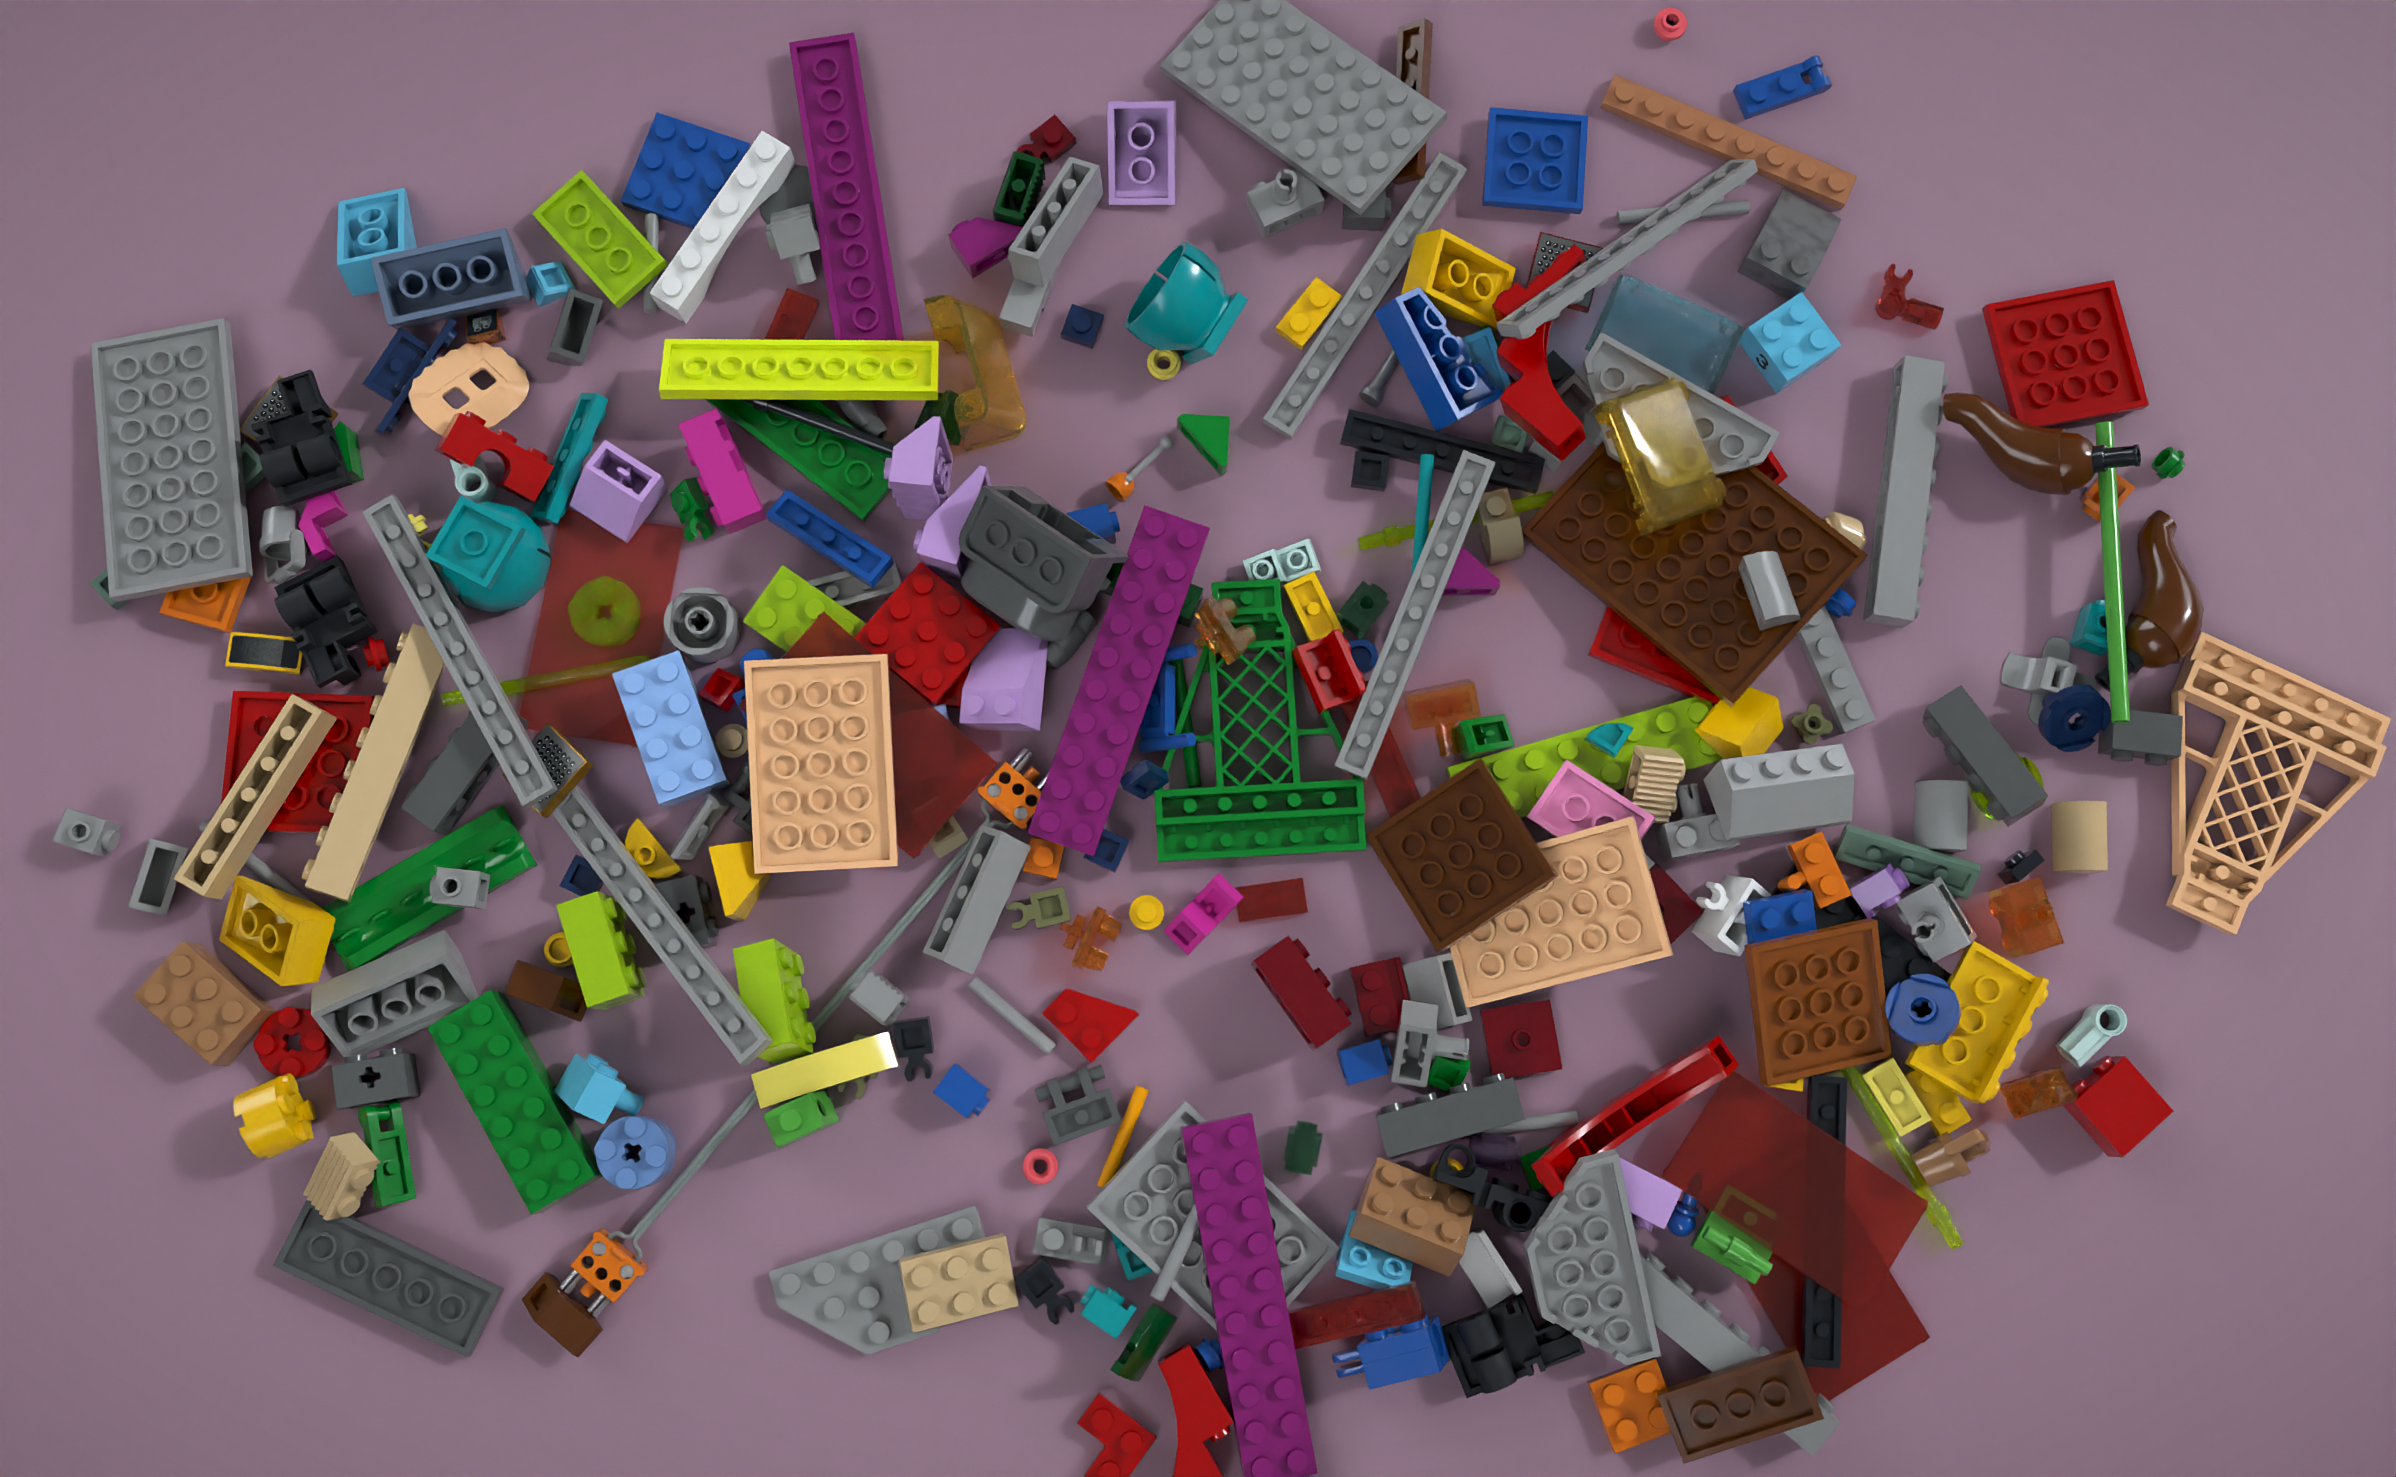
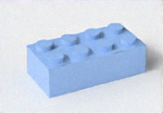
M680 650L612 674L656 799L661 807L666 809L705 795L709 790L716 791L731 785L687 662Z

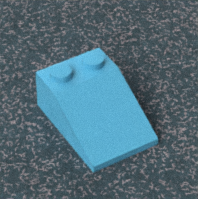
M405 188L338 202L337 267L352 296L375 293L379 290L370 258L417 248Z

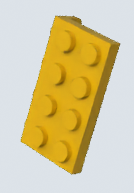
M1973 941L1970 945L1966 946L1947 982L1955 992L1961 1007V1017L1956 1030L1941 1045H1914L1905 1064L1971 1103H1985L1987 1100L1990 1101L1995 1097L2000 1088L1998 1080L2003 1070L2008 1069L2015 1060L2016 1051L2014 1049L2019 1039H2023L2032 1027L2031 1016L2035 1009L2045 1002L2049 991L2046 988L2049 980L2043 976L2036 977Z

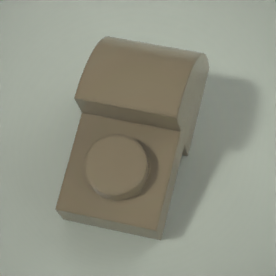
M1508 488L1484 493L1476 512L1482 530L1479 535L1488 566L1521 558L1524 550L1522 527L1519 516H1515Z

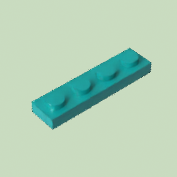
M598 393L580 394L551 465L554 468L537 497L530 517L541 522L558 524L559 519L564 516L568 507L567 499L572 488L579 481V470L584 458L593 447L592 439L597 426L605 418V407L609 399Z

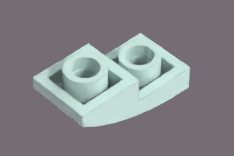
M1305 539L1280 550L1272 549L1243 560L1249 581L1280 579V586L1313 571L1315 574L1322 572L1310 539Z

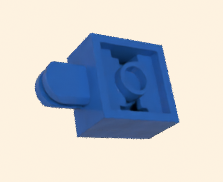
M1424 1312L1407 1317V1322L1398 1326H1394L1392 1321L1373 1326L1372 1331L1365 1333L1366 1337L1357 1347L1332 1354L1334 1363L1361 1359V1361L1337 1368L1338 1378L1364 1372L1369 1390L1439 1373L1451 1358L1439 1316L1428 1318L1427 1313Z

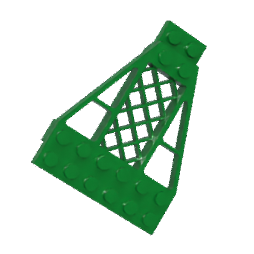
M1280 579L1211 583L1213 619L1174 735L1182 734L1201 675L1208 673L1212 732L1208 735L1195 736L1196 743H1210L1214 748L1216 785L1207 788L1164 790L1161 787L1158 790H1154L1158 863L1366 851L1363 779L1349 773L1351 777L1349 780L1302 782L1300 780L1299 738L1331 736L1339 753L1344 742L1329 711L1320 713L1327 728L1299 729L1296 725L1293 668H1297L1300 674L1301 671L1292 653V650L1297 646L1282 613ZM1266 652L1281 664L1270 678L1255 666ZM1276 652H1283V658ZM1248 653H1259L1253 659L1252 662H1250L1242 655ZM1232 654L1246 666L1235 680L1220 668ZM1216 655H1224L1216 664ZM1250 670L1265 682L1254 696L1239 685V682ZM1283 670L1285 692L1273 682ZM1217 673L1231 684L1219 698ZM1268 686L1283 698L1272 712L1257 700ZM1234 688L1249 700L1238 714L1222 702ZM1252 704L1267 716L1256 730L1241 718ZM1285 704L1288 726L1275 716ZM1219 707L1233 718L1221 732ZM1270 720L1285 732L1284 736L1275 746H1272L1259 734ZM1236 722L1251 734L1240 748L1224 736ZM1254 738L1269 750L1258 765L1243 753L1244 749ZM1287 738H1289L1290 761L1277 750ZM1221 741L1235 752L1224 766L1222 764ZM1176 749L1168 750L1162 768L1166 770L1167 775ZM1273 754L1288 766L1276 781L1261 768ZM1238 756L1253 768L1242 783L1227 771V768ZM1291 771V783H1281ZM1257 772L1270 783L1246 785ZM1223 775L1236 786H1224Z

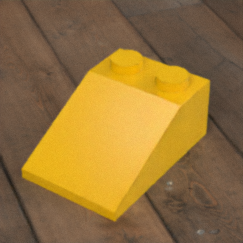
M1441 228L1416 235L1401 295L1420 287L1442 315L1481 327L1486 325L1491 330L1498 331L1492 304L1502 291L1508 290L1512 286L1516 268Z
M235 876L219 940L281 987L319 982L336 918L313 902L247 877Z

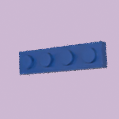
M786 490L765 514L768 521L871 588L876 586L894 564L893 558L789 490Z

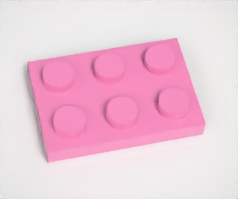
M1568 760L1563 763L1527 816L1529 820L1555 837L1633 816L1641 840L1656 819L1653 815Z

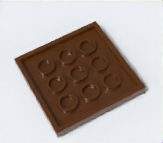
M1481 758L1366 834V838L1437 953L1447 950L1558 877Z

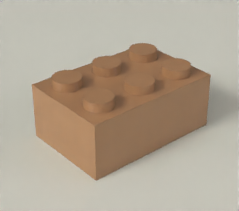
M182 941L133 995L139 1003L205 1061L215 1066H229L258 1034L265 1020L277 1012L274 1007L203 945Z
M1377 1157L1365 1179L1349 1236L1450 1277L1464 1255L1476 1205L1471 1204L1472 1194Z

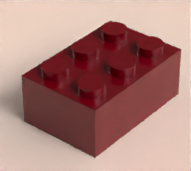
M1288 935L1251 963V966L1311 1050H1315L1352 1024L1347 1018L1352 1013L1341 997L1334 999L1327 990V987L1331 984L1319 967L1313 970L1306 959L1310 954L1298 938L1292 941Z

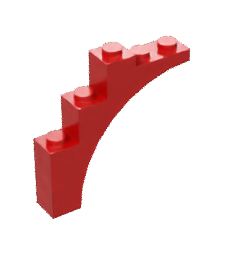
M1574 244L1566 252L1560 253L1542 275L1534 277L1527 289H1524L1516 282L1508 290L1502 291L1492 304L1496 322L1498 323L1584 263V251ZM1552 320L1544 322L1537 327L1536 332L1528 338L1517 339L1516 337L1507 336L1500 343L1496 353L1500 367L1517 381L1509 384L1500 397L1504 414L1562 462L1586 439L1582 421L1564 404L1553 386L1548 372L1547 350L1549 333L1554 321Z
M1717 1035L1652 1071L1640 1084L1609 1100L1595 1114L1559 1134L1549 1144L1551 1147L1531 1165L1536 1172L1539 1182L1546 1187L1550 1195L1554 1196L1565 1189V1179L1579 1158L1616 1148L1664 1114L1727 1078L1739 1064L1721 1037Z
M1187 1342L1158 1360V1367L1170 1391L1177 1423V1450L1172 1477H1224L1204 1441L1210 1438L1213 1443L1230 1432L1228 1426L1233 1424V1418L1191 1345Z

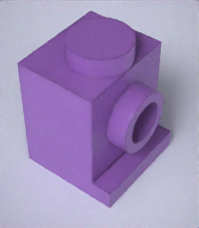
M1889 863L1855 882L1849 890L1866 917L1872 918L1879 910L1878 905L1882 909H1886L1901 900L1899 894L1903 889L1909 887L1910 884L1904 873L1899 868L1894 870Z

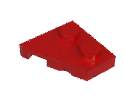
M1068 988L1042 1012L1091 1063L1139 1016L1135 1010Z

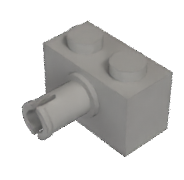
M1295 168L1284 169L1283 173L1281 171L1278 172L1276 180L1269 183L1261 181L1251 187L1250 191L1247 192L1246 206L1262 238L1265 239L1321 214L1325 200L1316 183Z
M806 204L770 214V224L766 225V236L771 251L778 250L780 260L790 259L796 284H806L816 280L817 277L813 270L809 252L819 250L820 242L810 205Z
M1697 783L1677 787V795L1682 812L1680 821L1665 823L1655 828L1662 862L1728 850L1740 845L1739 839L1726 840L1717 814L1707 815V813H1703Z
M1940 876L1903 894L1900 897L1901 900L1896 902L1899 906L1897 907L1899 917L1905 925H1911L1912 935H1917L1914 939L1918 948L1925 956L1929 955L1933 963L1970 945L1977 937Z
M1403 1000L1393 1057L1391 1082L1426 1087L1431 1058L1434 1059L1435 1055L1467 1061L1469 1038L1438 1035V1031H1436L1438 1005Z

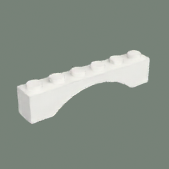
M761 131L650 291V295L660 309L687 324L705 298L716 268L737 232L751 214L768 197L779 190L796 165L789 146Z

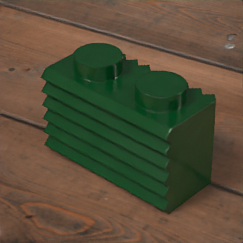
M1017 151L1013 152L992 210L994 221L1024 227L1033 210H1035L1039 192L1042 191L1041 187L1044 186L1043 181L1046 180L1042 159Z

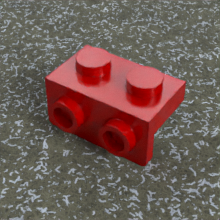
M1340 629L1333 630L1326 637L1297 646L1292 650L1319 714L1353 702L1366 692L1364 675L1356 667L1351 655L1350 644L1343 637Z

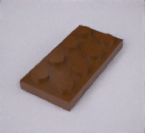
M1796 1346L1656 1391L1684 1464L1824 1419Z

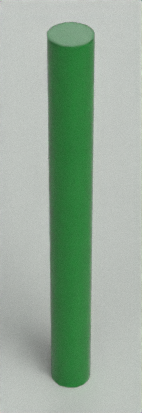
M1182 659L1169 661V665L1176 666L1175 704L1178 720L1188 694ZM1190 710L1182 734L1194 733ZM1196 744L1191 747H1184L1182 750L1188 787L1202 786Z

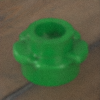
M2167 447L2154 458L2152 468L2161 479L2173 478L2185 467V462L2182 460L2185 454L2181 450L2176 451L2172 447Z

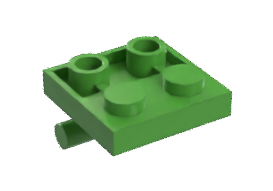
M1723 1184L1690 1246L1750 1283L1756 1284L1761 1274L1767 1276L1770 1273L1773 1264L1768 1260L1789 1221L1730 1185Z

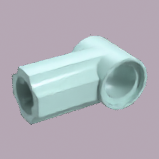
M480 454L472 467L467 468L450 459L456 477L455 487L458 492L477 504L485 501L492 502L496 495V486L489 478L482 455ZM481 481L480 487L477 490L470 492L471 486L474 483Z
M2112 1004L2089 1006L2084 1011L2082 1019L2055 1044L2058 1052L2075 1067H2081L2112 1036L2119 1035L2124 1031L2127 1025L2126 1014L2123 1009ZM2104 1011L2109 1016V1025L2105 1029L2099 1021L2100 1015Z

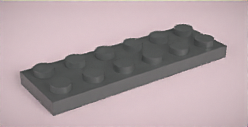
M306 1200L273 1266L465 1357L472 1355L503 1293V1287L355 1217L348 1216L328 1221L324 1220L323 1215H320L319 1211L315 1210L316 1206L311 1205L312 1201Z

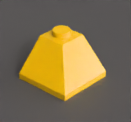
M753 841L708 847L725 916L738 922L746 920L771 878L770 873L754 874Z

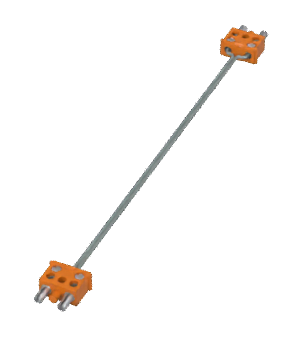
M1023 748L1010 764L1005 761L984 787H978V795L984 799L981 808L986 815V820L982 825L991 828L997 825L1004 829L1015 826L1019 830H1026V823L1035 813L1042 793L1040 789L1044 786L1049 774L1048 772L1035 787L1032 783L1040 774L1035 768L1030 766L1023 776L1019 773L1032 757L1031 752L1024 757L1015 769L1013 768L1026 754L1028 749ZM1002 774H1007L1011 780L1009 783L1003 784L999 781V777ZM1020 785L1024 792L1021 795H1015L1012 788ZM1034 797L1037 800V804L1032 807L1028 806L1025 802L1026 798ZM987 803L1010 822L1007 824L999 820L991 822L992 816L986 807ZM979 828L811 1022L815 1033L852 992L850 986L862 972L867 974L962 864L967 857ZM786 1062L778 1063V1064H775L774 1066H777V1065H780V1064H783V1063H786ZM755 1089L631 1233L624 1234L620 1231L609 1233L602 1228L593 1233V1240L570 1265L574 1270L560 1285L561 1290H563L579 1273L564 1291L565 1293L569 1294L582 1278L587 1280L580 1289V1292L585 1297L590 1298L598 1289L601 1294L587 1309L589 1314L606 1296L607 1298L592 1314V1316L597 1317L610 1301L615 1303L638 1276H643L648 1271V1265L641 1260L642 1250L637 1244L638 1239L758 1101ZM615 1237H620L623 1240L632 1239V1246L637 1252V1256ZM586 1256L593 1258V1265L586 1262ZM600 1268L607 1270V1276L600 1274ZM614 1279L621 1282V1288L614 1286Z

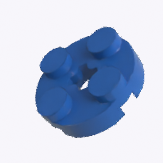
M1915 974L1910 976L1911 979L1905 980L1901 984L1898 982L1888 993L1885 1002V1013L1892 1030L1905 1042L1917 1046L1941 1045L1945 1043L1956 1030L1961 1017V1007L1955 992L1943 979L1930 974ZM1923 1002H1928V1007L1932 1010L1931 1014L1926 1015L1924 1018H1919L1917 1012L1913 1011L1914 1007H1921Z

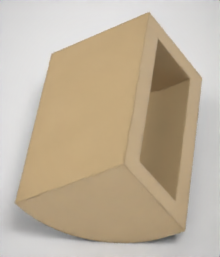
M2069 801L2051 804L2052 872L2095 874L2108 871L2107 802Z

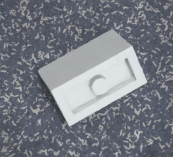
M1479 1227L1470 1231L1464 1255L1459 1261V1265L1487 1308L1493 1307L1512 1293L1518 1295L1523 1292L1485 1231Z

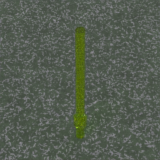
M1553 491L1511 500L1514 513L1543 507L1554 495ZM1477 512L1471 524L1479 522ZM1435 519L1429 520L1428 534L1431 531ZM1415 524L1399 528L1397 525L1382 528V532L1358 537L1359 549L1362 551L1386 545L1387 548L1401 545V541L1414 538Z
M648 654L499 683L507 695L612 675L615 672L650 661ZM459 690L444 692L441 695L444 706L465 703Z
M1856 1067L1840 1069L1927 1209L1925 1214L1932 1226L1938 1227L1951 1250L1963 1245V1240L1950 1221L1952 1217L1945 1204L1939 1203Z

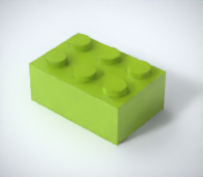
M596 891L556 905L587 1008L607 1010L645 997L643 988L647 986L646 978L641 967L636 968L633 954H636L635 942L631 934H626L622 921L626 920V913L618 901L615 900V897Z
M774 938L732 949L740 998L773 1040L757 1057L774 1065L814 1054L812 1043L816 1042V1034L812 1023L808 1022L806 1009L810 1008V1000L806 989L802 988L800 975L804 974V965L801 956Z

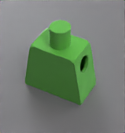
M827 1089L808 1093L763 1114L777 1150L840 1122ZM818 1104L820 1105V1107H821V1109H822L823 1115H822V1113H821L820 1110H819Z

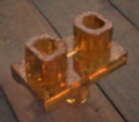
M1211 597L1205 600L1204 605L1195 613L1199 620L1195 627L1201 636L1194 644L1198 649L1208 645L1213 655L1220 652L1226 663L1230 665L1238 660L1247 647L1256 639V636L1246 624L1235 630L1229 620L1234 618L1238 612L1236 605L1230 597L1218 601Z
M1097 906L1086 932L1082 931V928L1087 918L1077 914L1072 926L1062 923L1060 930L1068 933L1063 945L1064 947L1073 950L1077 939L1082 940L1071 963L1073 967L1080 970L1085 967L1102 972L1109 954L1092 946L1097 935L1115 942L1122 927L1121 923L1107 915V910Z
M2061 1065L2044 1071H2033L2028 1076L2003 1083L1999 1088L2015 1119L2062 1106L2063 1104L2076 1101L2078 1097L2075 1090L2068 1083Z

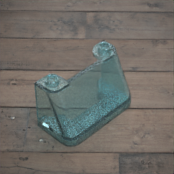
M1619 271L1585 350L1590 352L1599 334L1602 332L1707 392L1714 394L1745 327L1729 317Z

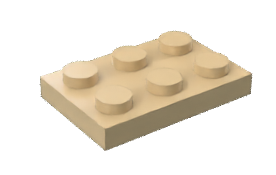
M1004 1233L898 1259L910 1327L913 1333L1019 1306L1007 1239Z

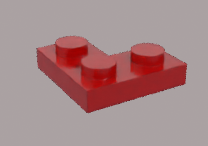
M1100 1392L1077 1422L1079 1426L1105 1445L1084 1474V1477H1129L1157 1438L1154 1433Z

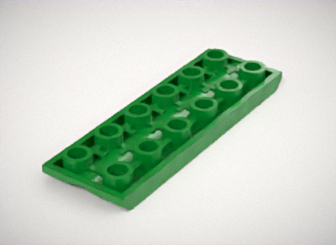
M505 806L493 808L355 889L350 903L336 899L324 906L322 909L336 918L330 939L349 972L384 956L464 909L463 907L443 906L432 903L433 896L430 895V882L437 873V867L481 871L490 874L488 894L536 867L537 863Z

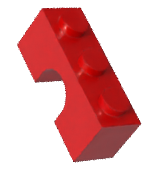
M467 411L465 415L462 413L454 414L434 450L465 468L472 467L477 457L483 451L488 450L496 453L504 465V472L497 486L526 502H535L554 468L553 465L546 462L548 456L532 447H529L528 450L521 448L515 444L517 438L501 429H498L497 433L484 426L486 421L472 412Z

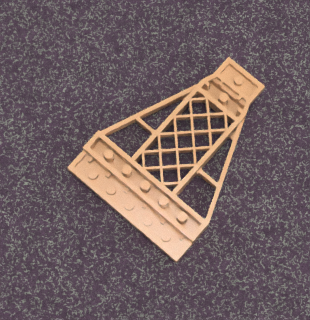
M2201 631L2185 658L2171 692V714L2183 716L2181 757L2171 760L2172 876L2176 877V881L2166 906L2227 935H2236L2248 904L2262 891L2264 883L2369 779L2375 778L2387 748L2382 745V741L2391 718ZM2185 701L2225 720L2224 730L2212 758L2185 746ZM2250 732L2256 733L2263 750L2251 754L2243 735ZM2272 741H2274V742H2276V743H2278V744L2275 745V746H2273ZM2237 746L2241 758L2230 761ZM2287 747L2293 758L2292 765L2283 768L2275 749ZM2265 753L2273 772L2261 776L2253 757ZM2185 757L2203 765L2206 769L2205 777L2187 821ZM2313 760L2350 777L2349 784L2324 809L2299 798ZM2243 761L2251 780L2238 784L2231 765ZM2224 776L2229 788L2217 792ZM2275 776L2281 793L2278 797L2271 799L2263 780ZM2253 784L2261 803L2248 807L2241 788ZM2231 792L2239 811L2226 815L2218 796ZM2212 807L2217 819L2205 823ZM2263 807L2269 823L2266 828L2258 830L2250 811ZM2294 808L2313 816V819L2276 855ZM2241 815L2249 834L2236 838L2228 819ZM2219 823L2226 842L2213 846L2206 827ZM2251 838L2257 853L2255 858L2246 861L2238 842ZM2228 846L2233 858L2216 850Z

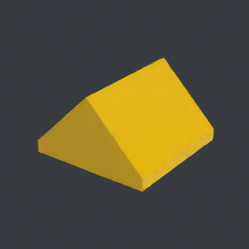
M1749 687L1732 707L1720 699L1697 726L1695 731L1723 759L1764 754L1784 729L1779 700L1775 696Z

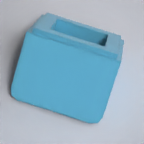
M562 261L532 266L526 276L528 287L539 307L566 296L570 288L575 290Z

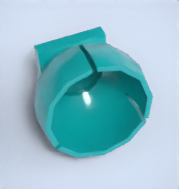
M1181 242L1156 269L1167 277L1168 280H1164L1156 273L1152 274L1129 310L1124 327L1138 340L1158 350H1185L1181 357L1190 364H1194L1215 354L1248 302V299L1239 292L1232 295L1227 294L1216 264L1202 250L1188 242Z
M460 496L425 555L436 563L438 572L449 592L459 602L469 608L493 613H501L525 606L545 586L552 562L542 528L521 509L489 501L477 504L463 496Z

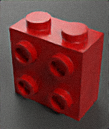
M2105 1056L2092 1066L2091 1069L2094 1072L2085 1080L2081 1078L2067 1088L2066 1092L2068 1095L2060 1103L2108 1157L2123 1158L2174 1110L2126 1056Z

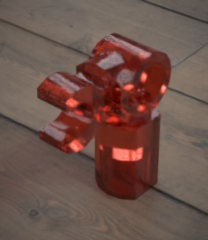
M1891 264L1884 275L1886 285L1883 287L1881 297L1875 305L1876 313L1886 320L1900 316L1903 321L1935 330L1941 321L1944 308L1914 298L1906 299L1905 287L1912 279L1913 270L1908 269L1903 278H1898L1894 273L1896 265Z

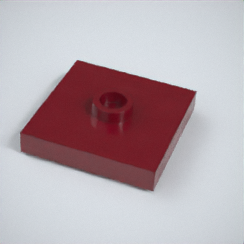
M1654 862L1655 864L1649 871L1671 945L1704 911Z
M1550 999L1480 1010L1491 1076L1504 1073L1505 1078L1563 1069Z

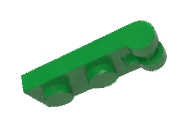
M394 1100L385 1102L382 1107L375 1108L374 1105L360 1107L358 1119L364 1131L365 1144L380 1161L376 1165L378 1168L374 1170L375 1173L372 1180L375 1206L382 1207L416 1199L400 1103ZM380 1121L387 1122L388 1131H380Z

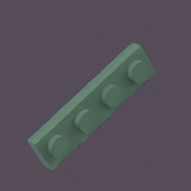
M1848 824L1845 825L1833 850V856L1836 860L1876 871L1890 863L1894 870L1899 868L1909 882L1923 885L1940 876L1952 895L1968 899L1981 873V867L1978 863Z

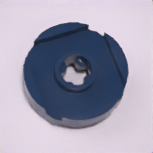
M2070 686L2045 696L2042 701L2043 709L2039 715L2038 727L2042 736L2057 749L2064 752L2079 751L2095 742L2092 737L2099 730L2102 732L2106 730L2111 717L2110 706L2092 686ZM2074 714H2081L2075 718L2074 723L2070 724L2069 719Z

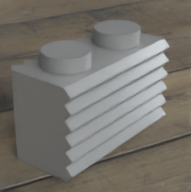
M862 972L850 986L853 993L849 999L882 1025L889 1027L893 1025V1022L897 1020L910 1003L909 996L899 991V988L883 978V975L876 972H869L868 974Z

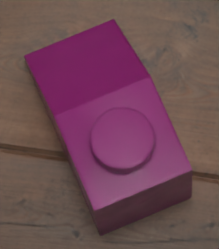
M976 217L971 221L966 220L957 224L948 236L952 249L973 279L1008 258V249L1023 227Z
M1461 548L1442 596L1495 595L1500 588V580L1465 548Z

